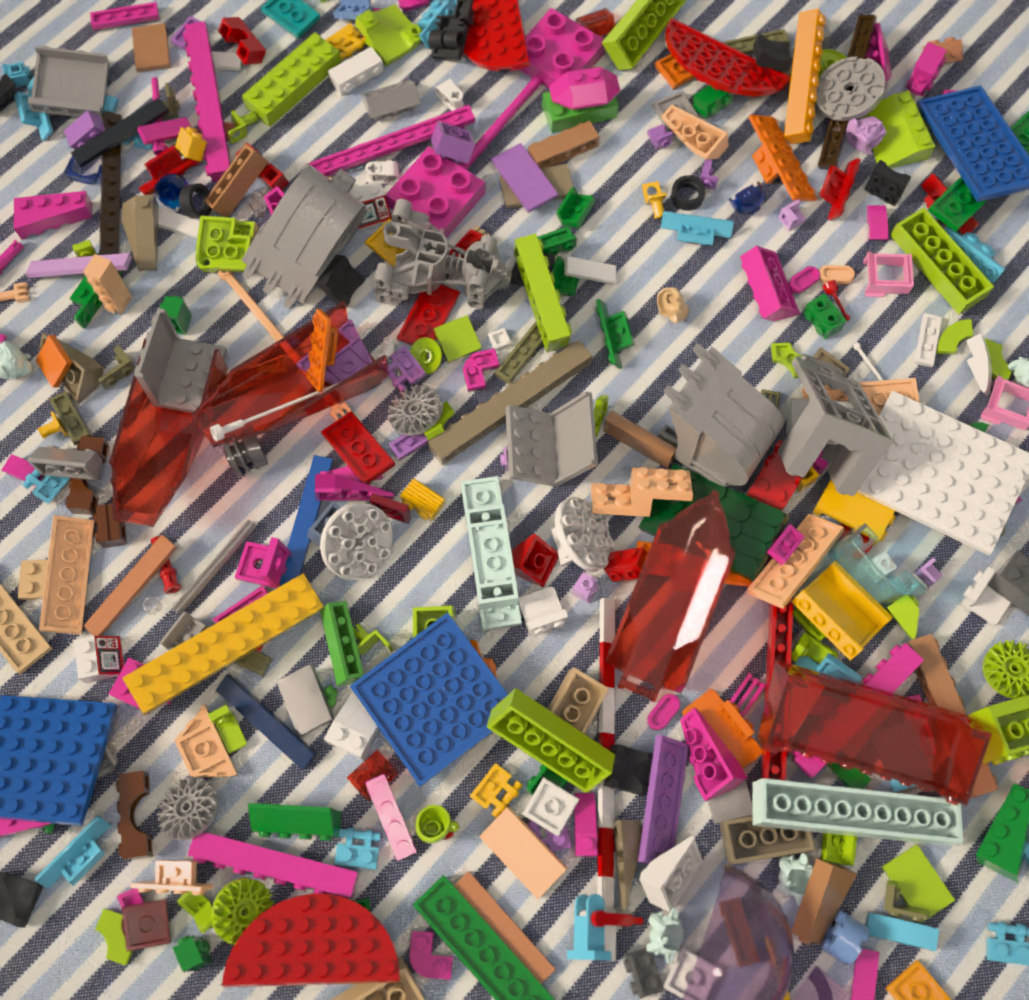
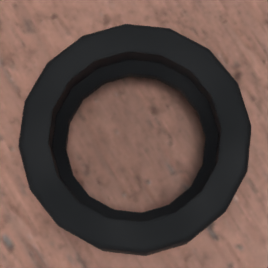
M685 175L675 180L671 191L673 204L684 211L695 210L701 206L705 196L703 182L691 175ZM685 186L692 187L698 192V197L692 200L684 199L678 194V190Z
M201 183L189 184L182 188L179 195V203L182 212L187 217L195 219L200 218V216H208L211 213L212 208L204 202L210 193L209 189ZM194 191L197 193L200 199V208L198 211L194 207L192 201Z

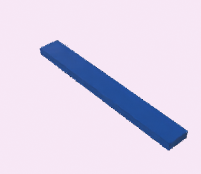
M317 455L313 457L287 546L292 554L291 557L288 556L285 564L287 570L285 575L282 574L279 583L281 586L301 575L311 541L307 538L308 530L317 520L322 502L316 501L315 476L322 471L331 470L332 458Z

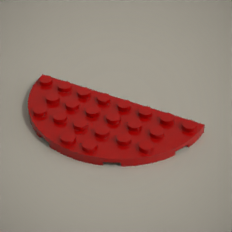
M473 0L472 18L474 23L473 26L469 25L463 51L470 61L478 67L490 71H500V69L509 68L513 71L531 66L519 0Z
M671 18L668 23L665 40L672 57L686 71L695 76L698 81L705 82L716 90L751 97L766 96L783 90L791 80V76L772 68L760 67L756 64L755 58L676 19Z
M306 894L284 900L259 915L244 930L227 960L223 973L222 987L400 982V968L389 934L379 920L366 908L352 900L337 895Z

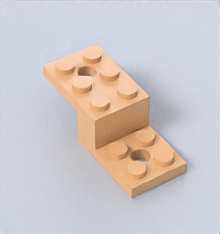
M632 467L630 485L591 483L592 513L650 517L653 499L692 501L693 498L690 471Z

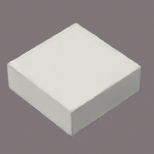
M505 328L488 334L489 340L496 351L512 346Z

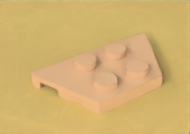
M202 705L197 715L188 722L185 730L175 739L189 774L195 778L235 777L238 773L215 724L210 721L206 705Z

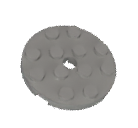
M848 57L839 60L828 67L819 77L816 103L819 110L830 119L837 121L858 119L871 112L882 100L886 90L884 72L877 62L869 58L858 59L857 57ZM850 86H853V87H854L853 90H852V92H851V91H846V89H847L848 87H850Z

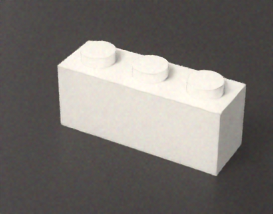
M369 47L332 68L328 73L330 82L342 96L357 86L366 83L371 78L380 75L384 70L381 58L372 47Z

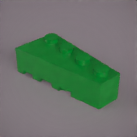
M1015 783L1013 784L976 853L978 863L1018 884L1029 834L1028 789Z

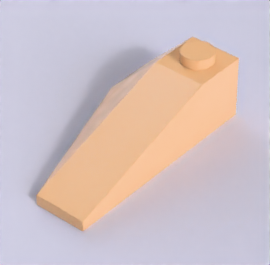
M671 105L661 116V119L693 153L706 160L718 159L729 147L727 132L674 105Z

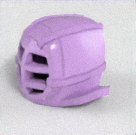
M872 116L858 120L854 118L849 121L846 129V137L850 144L858 151L870 156L874 155L870 150L876 147L885 136V133H887L882 122Z

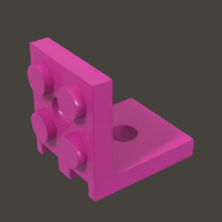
M271 537L269 546L246 541L234 578L239 581L277 589L281 586L279 583L282 574L285 575L287 570L285 566L288 556L291 557L292 553L278 538ZM259 560H263L262 567L260 569H256V562Z

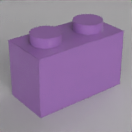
M87 110L67 127L64 133L69 146L77 149L106 129L101 117Z

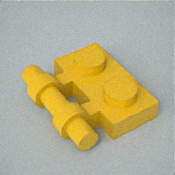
M351 23L326 39L328 43L339 50L341 61L344 58L348 59L351 57L353 52L361 50L366 44L365 37L361 38V33Z
M495 763L470 797L484 809L493 804L496 808L491 814L497 818L507 808L512 799H516L519 795L518 791L523 785L516 780L513 786H510L507 782L512 776ZM502 789H504L505 791H507V793L503 797V799L499 801L498 799H496V796L500 793Z

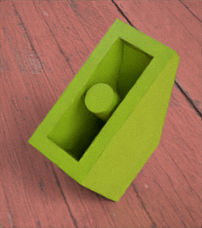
M906 593L888 606L887 610L909 638L913 640L916 638L919 617V608L917 606L920 604L913 595L909 597Z

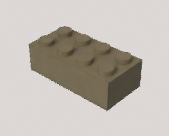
M753 816L719 823L728 866L815 850L810 831L753 826Z

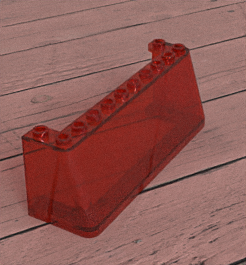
M776 660L758 733L760 743L764 745L765 750L771 753L778 754V751L793 753V751H797L802 756L810 759L813 756L818 757L827 764L835 762L848 770L856 768L860 769L859 771L863 774L871 776L874 773L887 781L895 779L900 784L908 787L916 785L925 792L937 791L939 795L946 797L948 803L958 805L959 803L968 804L992 736L989 730L962 713Z

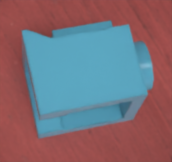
M23 61L9 65L2 64L3 73H6L16 83V87L30 83L32 73L29 66H26Z

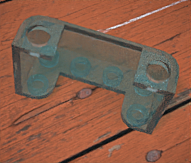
M864 523L853 527L840 538L828 551V556L832 562L836 561L884 607L910 594L920 584L906 569L897 577H886L864 552L879 539L868 525ZM861 532L869 534L870 539L867 543H863V538L860 535ZM907 578L910 583L904 584L901 579Z

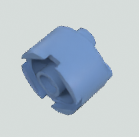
M840 910L834 919L835 923L833 926H829L824 936L826 938L821 944V949L842 963L850 965L863 948L860 945L862 940L867 941L869 928Z

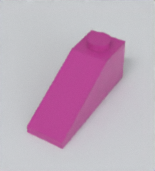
M574 793V796L579 799L574 808L575 857H596L595 793Z

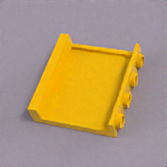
M830 479L812 513L818 516L824 513L873 539L874 546L879 541L883 542L888 533L885 531L888 525L891 526L896 518L893 515L895 510L859 493H856L854 497L848 494L842 495L836 491V487Z
M836 561L791 601L850 661L893 618Z

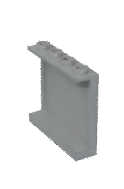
M35 46L37 58L32 96L28 97V105L31 112L80 117L89 110L100 116L103 120L109 70L107 55L100 52L89 53L83 50L73 51L66 48L57 49L48 46Z

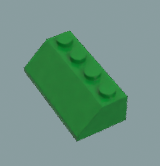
M248 803L251 829L253 832L259 833L258 837L271 838V834H279V838L291 839L292 835H299V839L312 840V836L319 837L321 841H332V837L339 838L342 812L331 807Z

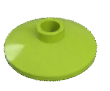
M431 338L418 339L410 349V353L427 375L432 374L439 368L442 361V351L435 340Z

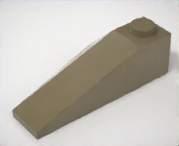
M135 195L122 204L123 226L139 271L157 270L159 204L154 195Z
M42 333L39 346L40 351L49 336L47 333ZM58 340L72 361L62 380L65 384L64 390L76 402H80L100 384L98 379L102 377L104 367L88 355Z
M616 820L614 823L620 911L627 909L639 857L643 826L640 825L638 820Z

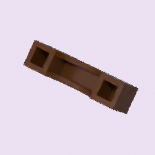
M81 436V440L77 444V450H94L103 459L102 463H105L109 449L108 442L102 437ZM71 478L69 481L70 493L65 501L66 508L72 514L93 515L96 513L99 497L88 488L87 480Z
M137 771L118 774L119 780L116 781V790L119 793L120 800L117 801V811L120 814L118 833L121 835V843L118 847L119 855L122 856L123 860L127 861L153 857L152 836L143 833L137 827L134 818L138 803L150 794L149 773Z

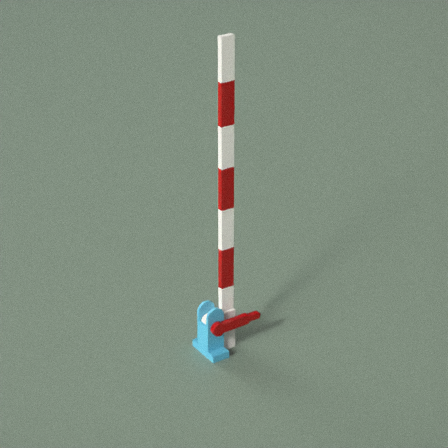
M602 598L600 599L599 683L609 688L599 707V744L610 751L611 745H614L615 600ZM605 779L598 784V892L590 896L581 894L575 900L574 950H567V959L616 961V926L643 924L642 917H632L631 914H617L616 909H614V789L604 786Z

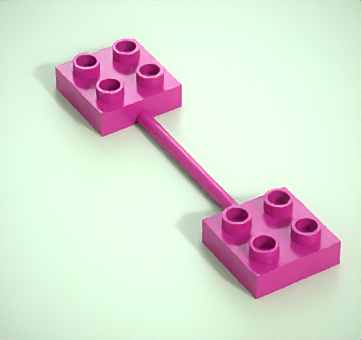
M550 8L526 35L531 66L518 70L531 77V81L477 141L469 163L456 164L447 157L441 158L440 155L435 154L433 148L428 146L385 195L389 208L394 211L398 199L408 200L412 204V211L428 215L430 217L429 223H432L438 230L444 229V235L447 239L485 194V182L467 171V169L541 84L549 88L553 82L566 72L593 68L605 54V48L602 44L604 39L555 9Z

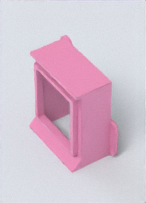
M868 251L863 261V264H868L869 277L865 295L867 297H884L885 293L909 294L914 286L911 253L909 255L875 254ZM877 265L903 266L904 281L878 280Z
M998 375L992 382L991 387L994 388L988 406L982 411L981 418L996 425L1003 422L1025 431L1029 427V406L1026 416L999 407L998 403L1002 391L1029 401V388L1005 380Z

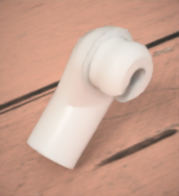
M385 337L383 340L384 351L376 356L380 363L388 360L395 353L396 344L392 337Z

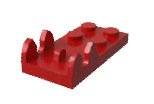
M780 439L776 443L773 453L766 459L763 469L746 495L783 511L803 480V477L798 475L792 476L786 472L778 452L779 447L784 441Z

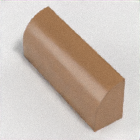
M612 411L605 419L603 432L663 467L669 468L674 460L677 447L615 411Z

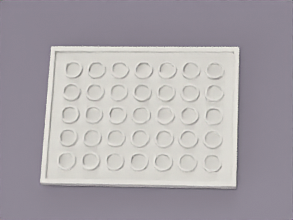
M892 391L879 418L893 442L857 493L990 556L1029 474V453Z

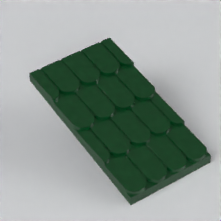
M675 464L670 469L690 471ZM690 471L693 491L692 501L654 499L652 501L650 517L644 516V519L638 526L641 531L752 582L761 573L770 556L767 551L780 536L789 519L788 514L782 510L721 486L693 471Z

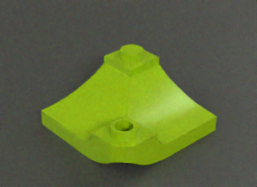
M395 4L378 11L371 12L367 10L356 17L355 26L365 37V43L373 48L385 66L414 50L422 41L419 37L422 29L416 23L412 24Z
M200 216L195 253L197 266L201 271L215 273V271L244 272L247 264L242 259L258 233L259 227L255 222L237 221L236 218Z

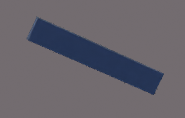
M230 674L225 676L215 691L302 770L306 769L317 753Z

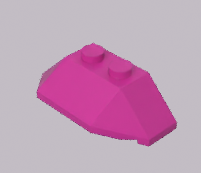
M878 22L874 28L867 58L874 60L880 65L886 81H889L892 76L889 51L881 24Z
M602 67L566 72L549 86L553 103H558L575 110L607 105L620 92L617 75Z

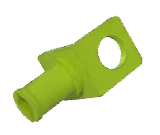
M234 110L231 111L232 123L236 128L228 132L230 144H234L247 137V126L258 121L254 111L242 117ZM240 131L239 136L233 138L234 134Z
M361 624L355 625L357 630L353 627L355 637L361 642L357 645L361 656L379 640L391 653L394 651L376 629L369 634Z

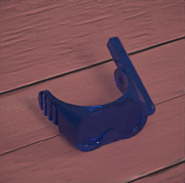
M71 156L63 173L68 175V178L72 181L95 185L101 175V165H99L97 173L79 175L73 171L75 159Z

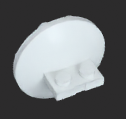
M570 497L562 501L557 507L555 514L556 527L551 529L557 546L560 564L568 565L575 562L579 567L590 572H596L605 568L609 563L607 560L609 554L614 547V541L608 530V522L600 514L592 513V504L589 500Z
M356 502L343 506L330 517L323 529L320 549L324 563L331 572L347 580H359L374 574L390 555L393 542L391 523L382 510L371 504Z

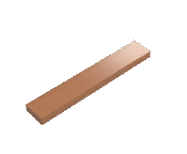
M161 535L84 624V627L93 636H103L178 547Z
M469 871L453 885L540 984L556 970Z

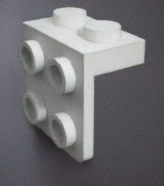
M987 567L984 571L979 570L974 576L973 580L975 582L972 586L969 585L963 593L965 597L961 604L990 624L995 625L999 622L1011 602L988 586L992 581L991 577L995 571Z
M548 587L519 597V607L530 635H539L546 632L547 629L552 627L559 628L567 623L568 616L566 610L562 609L554 587Z

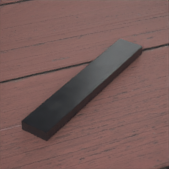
M158 97L70 152V154L82 168L138 133L139 126L152 124L168 114L169 110Z

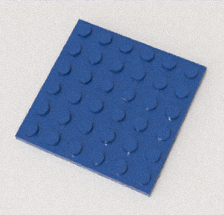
M448 612L350 685V688L420 787L493 733L492 730L487 728L491 710L508 695Z
M2 695L0 699V819L83 826L118 706L115 703Z

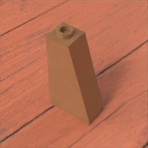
M816 858L791 933L799 936L798 941L810 945L811 942L821 943L857 873L840 865Z

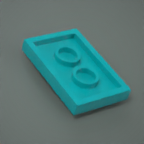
M269 0L261 7L263 14L297 39L321 18L320 13L302 0Z

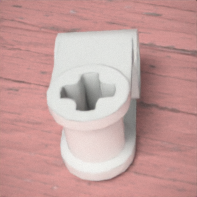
M451 79L435 87L436 95L451 111L464 107V102L462 101L463 92Z
M372 161L367 163L365 167L368 183L380 180L381 184L392 185L396 184L399 180V165L395 161Z

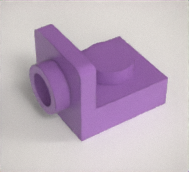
M663 124L647 131V135L656 150L666 148L672 144L673 133L672 131L668 132Z
M705 160L700 180L703 182L705 189L715 190L718 177L712 176L714 168L711 167L713 160Z

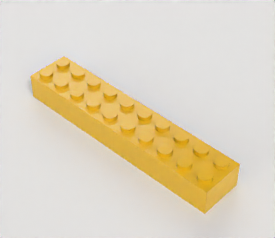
M303 573L129 673L122 679L145 716L316 615L324 606Z

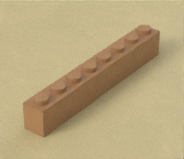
M932 634L910 640L906 644L924 659L915 669V672L968 799L998 790L997 779L991 773L988 766L989 763L983 764L964 716L968 714L964 710L963 699L955 689V680L949 675L947 661L941 656L937 639Z

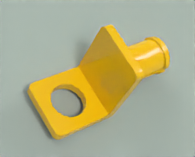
M658 181L643 184L642 190L645 204H652L654 219L662 218L664 212L662 201L667 194L661 193ZM654 187L657 190V194L649 196L647 189Z
M51 412L53 421L38 428L43 439L58 431L62 432L65 437L69 436L54 412Z

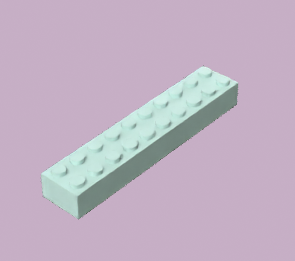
M763 778L753 782V826L945 846L963 843L961 800Z

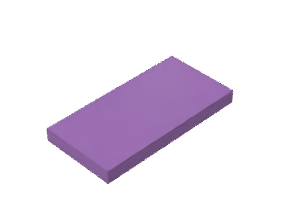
M521 143L491 158L492 164L528 213L558 198L557 191Z

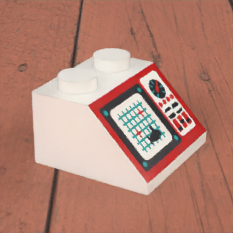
M380 180L351 189L350 194L369 208L358 228L359 231L384 224L388 219L392 221Z
M90 636L74 640L79 680L84 683H91L119 676L124 667L120 636Z

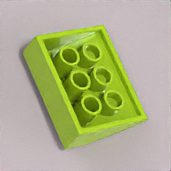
M909 90L893 94L881 100L871 112L858 118L875 117L882 122L887 131L878 145L871 149L877 163L879 160H882L890 168L927 160L935 148Z

